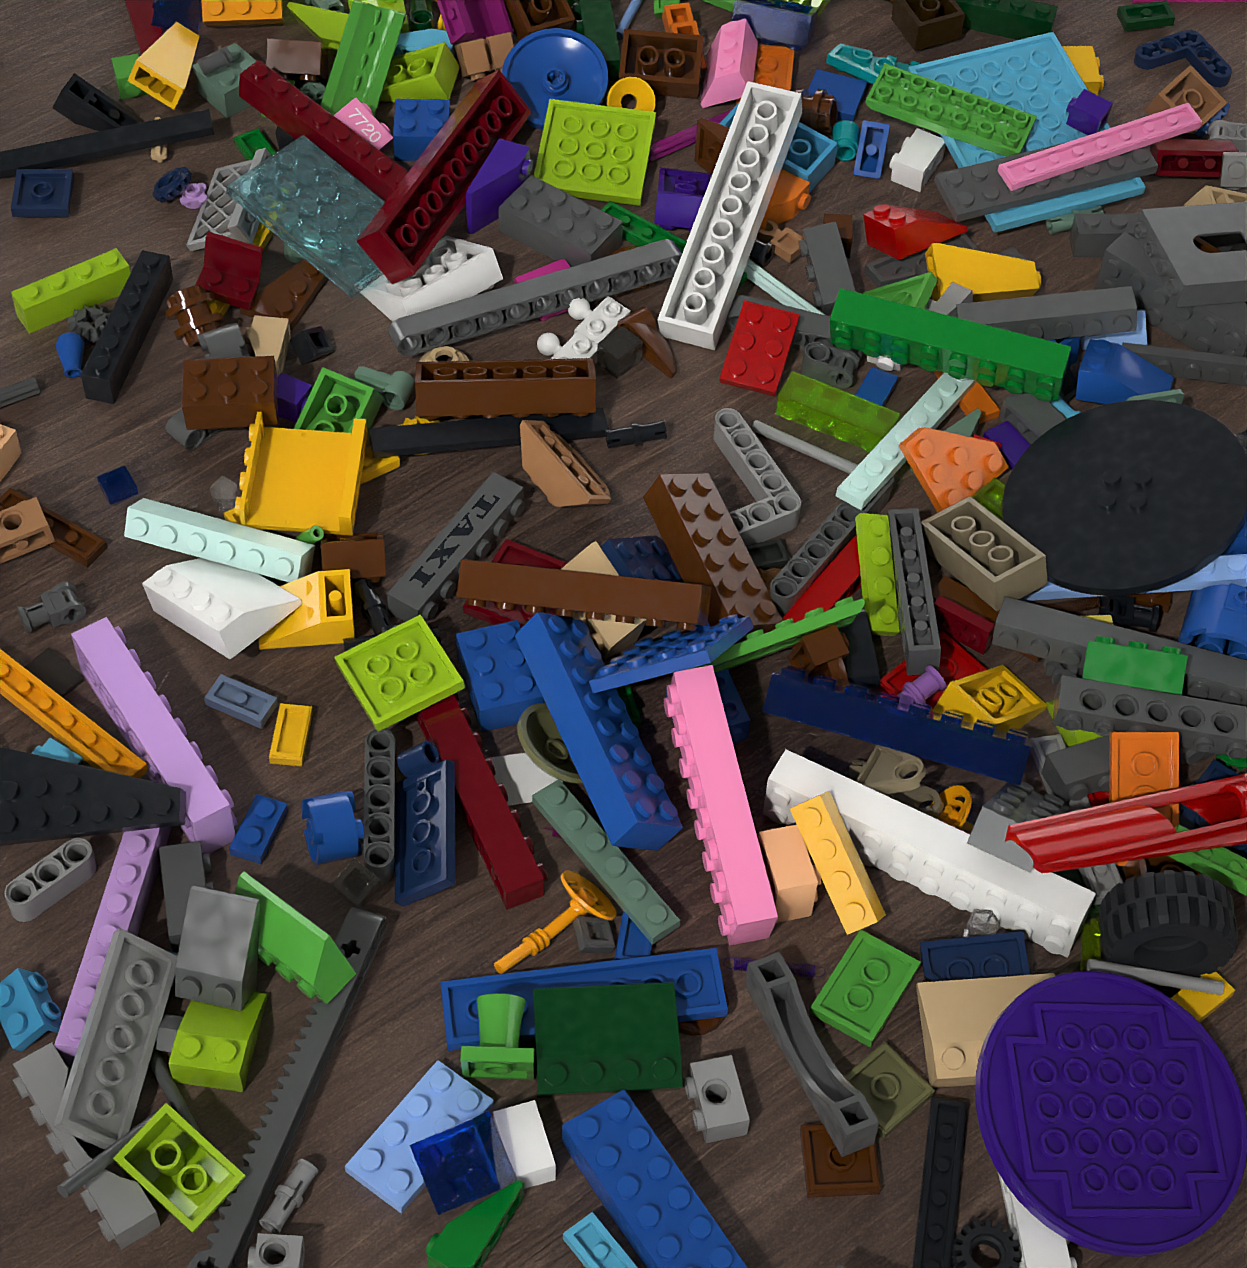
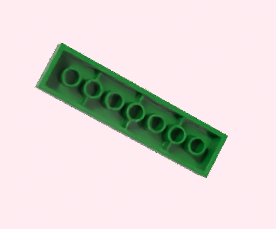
M842 288L839 289L830 317V340L832 344L840 349L850 350L852 348L860 350L870 357L883 356L891 358L897 364L906 365L910 363L918 365L921 369L928 372H935L936 370L945 372L955 379L968 378L976 380L980 385L987 387L996 385L1005 388L1010 393L1021 394L1023 392L1034 395L1036 399L1046 402L1051 400L1058 401L1071 352V346Z

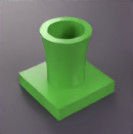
M485 994L477 997L479 1047L461 1046L460 1061L463 1078L534 1080V1049L519 1048L521 1021L526 1000L511 994Z

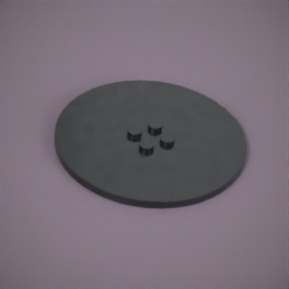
M1129 400L1098 406L1076 414L1055 425L1041 435L1022 454L1015 464L1004 489L1002 500L1003 521L1046 555L1047 581L1059 587L1075 592L1102 596H1122L1157 590L1179 582L1202 570L1221 555L1239 534L1247 519V454L1237 437L1224 424L1205 412L1190 406L1160 400Z

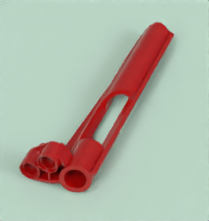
M1247 774L1008 825L1005 842L1013 840L1031 856L1034 862L1032 867L1040 873L1246 844ZM1181 803L1203 817L1211 826L1177 833L1171 822L1155 809Z

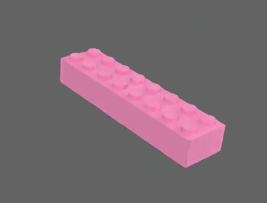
M713 665L673 672L671 684L667 685L668 697L664 698V708L666 716L673 719L675 728L671 729L672 741L675 748L680 747L682 758L679 759L680 773L682 778L688 779L690 789H687V800L690 809L695 808L698 819L694 821L697 839L704 842L706 851L702 852L705 871H711L714 883L710 884V892L713 903H719L722 915L718 916V924L721 935H727L729 946L769 938L778 915Z

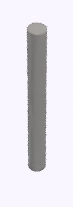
M755 420L751 430L848 474H851L858 466V464L758 420Z
M1089 959L1086 966L1087 971L1112 973L1151 984L1215 995H1222L1224 991V983L1222 981Z

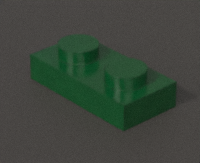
M1167 0L1118 6L1116 14L1124 31L1174 25L1175 15Z

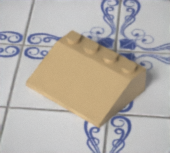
M1055 974L917 983L916 988L929 1085L932 1088L975 1085L977 1064L984 1040L1000 1013L1027 989L1043 980L1054 977Z

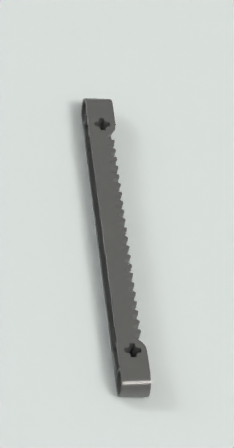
M352 907L349 910L335 944L354 969L356 975L328 1004H325L318 997L317 1003L311 1004L312 1015H306L305 1017L307 1027L300 1028L301 1039H295L294 1042L296 1052L289 1053L290 1064H284V1077H278L277 1079L279 1089L272 1090L273 1102H267L266 1104L268 1115H261L262 1127L255 1128L256 1140L249 1141L250 1153L243 1155L244 1167H238L246 1175V1178L225 1199L227 1206L219 1208L221 1220H214L212 1223L215 1233L207 1234L206 1236L209 1249L197 1253L187 1268H238L382 941L387 924L386 916L357 907Z

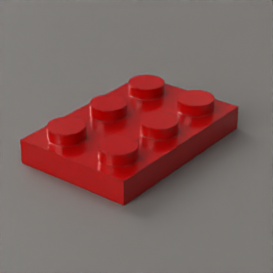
M744 300L719 378L720 383L776 397L800 320V314Z

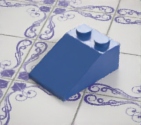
M1090 339L1078 372L1076 400L1110 404L1126 401L1132 396L1171 390L1174 377L1119 343H1112L1104 339Z

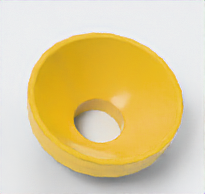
M622 78L615 82L608 92L607 106L623 108L621 105L622 97L626 94H631L636 99L635 110L654 112V92L650 85L640 78Z

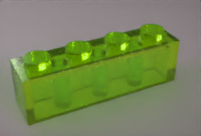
M794 371L780 390L777 399V415L835 437L840 441L860 447L868 452H871L900 420V413Z

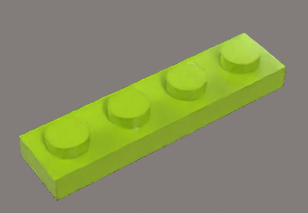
M860 513L855 517L862 597L865 601L863 608L867 614L871 635L895 636L900 633L889 518L888 515Z

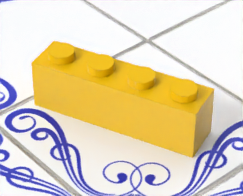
M830 791L790 808L846 934H851L877 923L886 916Z

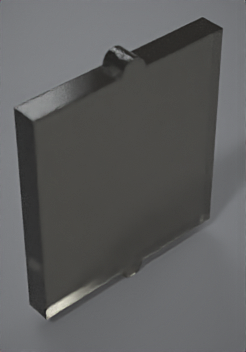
M47 648L24 666L25 669L62 698L85 681L84 676L71 666L68 659H62L50 648Z

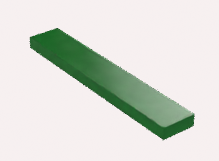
M609 201L601 209V211L623 221L622 239L631 244L641 247L670 239L683 253L687 241L612 201ZM743 272L738 289L747 281V273Z

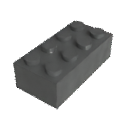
M532 175L499 206V232L556 261L564 258L570 267L613 255L622 246L623 221Z
M1009 780L982 806L967 844L1031 873L1034 869L1032 867L1034 862L1031 856L1013 840L1005 842L1008 825L1068 813L1070 808L1064 806V801L1054 795L1045 794L1043 796L1034 792L1033 787L1026 782L1020 780L1012 782Z

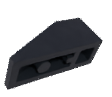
M75 73L61 90L52 107L73 123L96 131L144 122Z

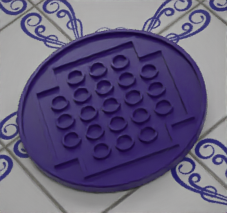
M1095 971L1072 972L1051 977L1030 987L1015 998L1000 1013L991 1026L979 1055L975 1078L976 1112L980 1131L986 1149L1004 1183L1017 1200L1046 1227L1063 1238L1096 1252L1114 1256L1142 1257L1169 1252L1184 1246L1204 1234L1226 1212L1237 1193L1246 1165L1247 1120L1245 1108L1235 1076L1218 1045L1205 1028L1177 1002L1162 992L1125 976Z

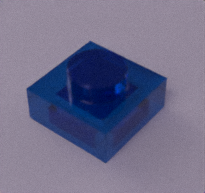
M125 465L96 476L98 485L110 505L138 494L137 485Z

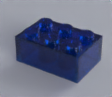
M735 0L731 21L746 18L755 37L761 38L762 43L776 45V42L786 43L787 48L802 50V47L806 48L813 39L819 7L785 0Z

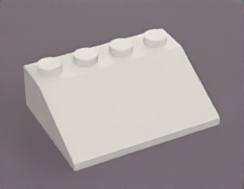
M445 236L438 241L414 275L391 284L385 275L381 273L358 286V289L363 296L393 322L401 317L469 298L480 292L489 291L494 287L495 283L503 279L493 248Z
M203 558L166 565L142 583L154 612L228 659H232L302 605L301 599L257 573Z

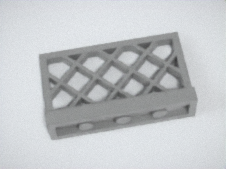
M266 148L256 150L252 160L216 168L206 193L208 200L202 203L186 244L190 251L205 248L206 235L203 238L201 237L208 231L245 243H253L280 169ZM225 218L224 221H222L219 225H217V226L213 229V227H214L216 224H218L221 220H223V219Z

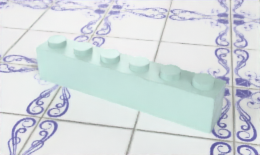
M142 498L127 508L124 537L286 582H292L311 574L315 545L146 498Z

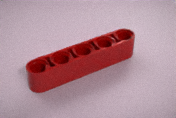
M857 535L851 539L782 617L783 621L792 618L794 623L805 618L806 613L817 608H823L824 612L831 610L835 607L834 604L836 602L852 597L861 587Z

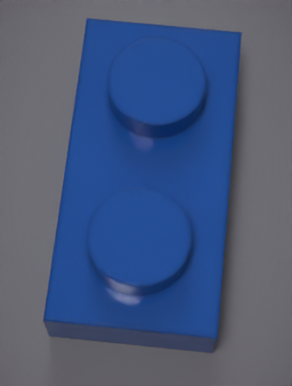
M256 794L229 847L230 855L262 865L288 812L287 803Z

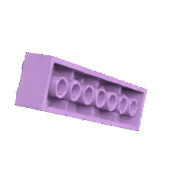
M105 617L71 633L82 674L132 752L147 763L149 772L146 774L152 782L178 787L186 791L185 825L179 826L190 842L200 841L203 854H210L231 843L235 837L234 826L238 825L236 817L231 810L234 807L231 796L226 789L221 791L217 786L218 779L210 765L205 767L201 762L202 754L194 741L189 743L186 739L187 732L182 721L178 717L173 719L170 712L172 710L168 700L163 694L158 696L154 690L156 689V684L148 671L143 673L140 669V659L133 648L128 650L125 646L127 642L120 627H113L108 618Z

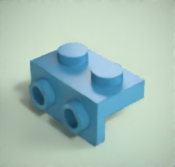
M20 968L15 969L0 982V1023L12 1049L22 1052L45 1032L52 1031L58 1033L62 1020L59 1007L52 1001L47 991L48 984L45 978L37 972Z

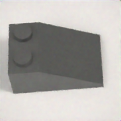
M198 886L191 887L175 967L176 997L239 1011L243 1010L257 989L259 899Z

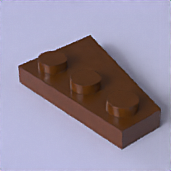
M305 258L259 291L250 310L240 308V314L254 318V315L289 319L290 331H292L331 276V267Z

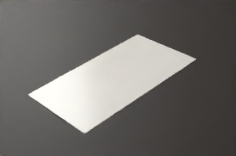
M526 753L490 757L496 772L494 778L497 784L503 783L507 791L508 806L532 802L533 794L558 780L538 768Z

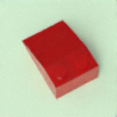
M882 204L875 206L872 211L863 214L867 245L897 260L929 248L932 243H941L967 232V226L935 211Z

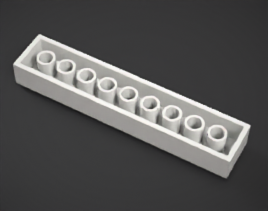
M747 81L657 319L659 331L663 337L715 350L802 115L801 93Z
M785 749L767 781L763 814L768 816L773 822L787 826L796 825L790 808L830 791L864 865L874 866L883 870L892 878L899 881L904 880L919 887L922 892L928 895L938 896L950 902L957 909L974 913L989 924H997L1012 932L1023 931L1024 939H1029L1043 946L1050 953L1060 954L1068 958L1084 926L1096 894L1095 892L1052 872L1040 873L1033 869L1029 873L967 844L970 834Z

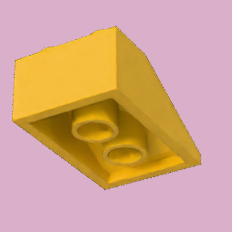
M1000 665L950 682L932 711L941 719V722L946 727L952 729L963 739L967 747L979 753L997 746L1045 711L1048 705L1004 665Z

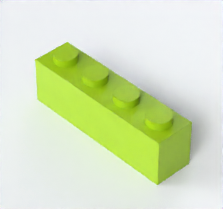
M115 248L16 289L11 294L17 317L30 334L73 316L74 310H82L84 305L91 308L96 303L99 305L120 296L131 274L130 266L118 249Z

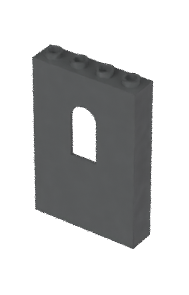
M1247 202L1141 210L1138 221L1134 225L1135 237L1139 239L1146 257L1151 261L1156 275L1162 281L1166 293L1170 296L1175 307L1247 302V250L1207 253L1198 249L1193 242L1199 236L1241 233L1247 244Z

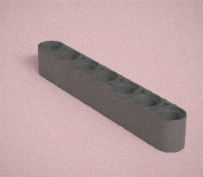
M894 476L890 478L862 510L842 501L772 580L769 594L781 618L851 539L857 535L855 517L860 513L879 514L887 505Z

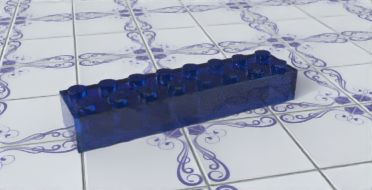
M787 666V668H782L772 673L762 712L1021 785L1034 740L1028 739L1027 732L1009 728V731L1006 733L996 730L995 723L977 719L975 723L963 720V714L945 710L942 714L932 712V706L922 702L913 701V704L907 705L899 702V696L881 692V695L878 696L868 693L869 688L858 684L850 683L846 687L836 684L837 679L830 676L818 674V677L805 676L806 670L794 666Z

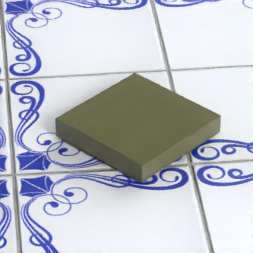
M886 1042L844 1076L853 1087L862 1092L879 1121L877 1133L883 1139L935 1094V1090Z

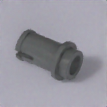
M220 46L218 51L197 59L204 76L225 65L229 67L230 63L234 62L227 46L224 48Z

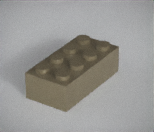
M970 496L921 521L925 552L996 611L1001 609L1005 596L1019 600L1048 584L1046 555Z

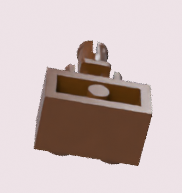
M834 624L803 636L787 658L799 684L802 685L815 680L820 690L826 695V703L835 705L845 729L849 730L860 725L863 719L852 698L855 687L854 685L851 686L848 681L843 662L850 653L849 643L845 634L840 632L837 625Z

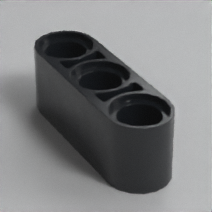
M863 608L851 625L839 629L840 632L845 634L849 643L850 653L843 662L848 681L851 686L854 685L855 689L879 687L877 658L867 614Z

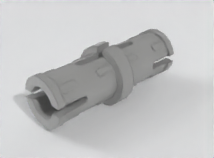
M304 1159L298 1160L285 1183L277 1187L274 1192L276 1197L264 1216L259 1220L260 1225L273 1234H279L294 1208L301 1206L304 1192L315 1175L318 1174V1169L313 1164Z

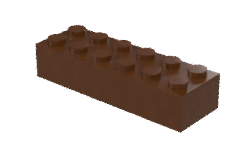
M593 358L416 362V417L423 416L425 419L433 420L441 416L465 419L469 418L470 415L497 418L500 415L512 414L514 417L523 418L530 414L555 417L560 413H572L575 416H586L589 413H596V377Z
M660 474L643 496V499L683 582L712 587L708 615L709 625L720 624V619L737 614L738 618L750 616L754 628L747 634L763 629L765 634L776 629L775 625L783 620L710 474ZM746 635L739 639L735 644L746 640Z

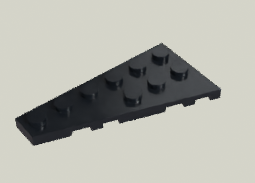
M0 747V846L185 825L186 791L181 788Z

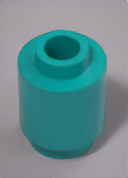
M843 120L836 123L833 127L832 140L838 143L837 159L848 161L857 154L859 127L852 121Z

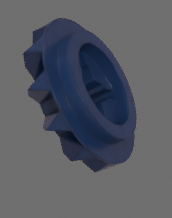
M186 167L170 170L156 183L152 194L153 197L161 203L172 200L182 190L186 189V185L191 181L192 173Z

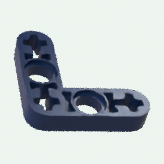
M1184 30L1142 44L1136 49L1134 63L1141 69L1149 70L1186 58L1197 72L1214 87H1225L1228 85L1232 74L1229 64L1200 33L1194 30ZM1162 48H1170L1174 51L1170 52L1163 50ZM1199 57H1206L1210 60H1202Z

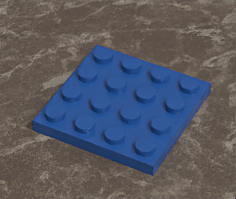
M734 614L720 619V624L710 626L709 622L707 626L696 625V631L681 634L680 630L671 631L662 635L663 639L654 642L652 637L639 640L634 643L635 647L624 650L622 656L610 660L611 664L598 669L599 674L589 681L592 692L597 693L711 663L754 628L750 616L738 618V615Z

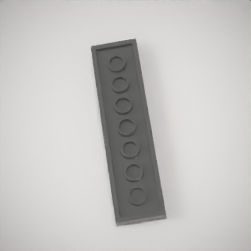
M1057 144L938 173L935 175L934 182L955 222L1153 174L1156 173L1158 164L1148 147L1145 146L1010 191L998 173L999 165L1061 145Z

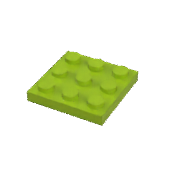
M421 614L334 657L338 668L377 732L465 688L463 679Z

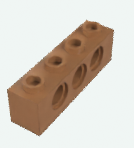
M37 497L21 501L12 507L0 511V564L56 542Z

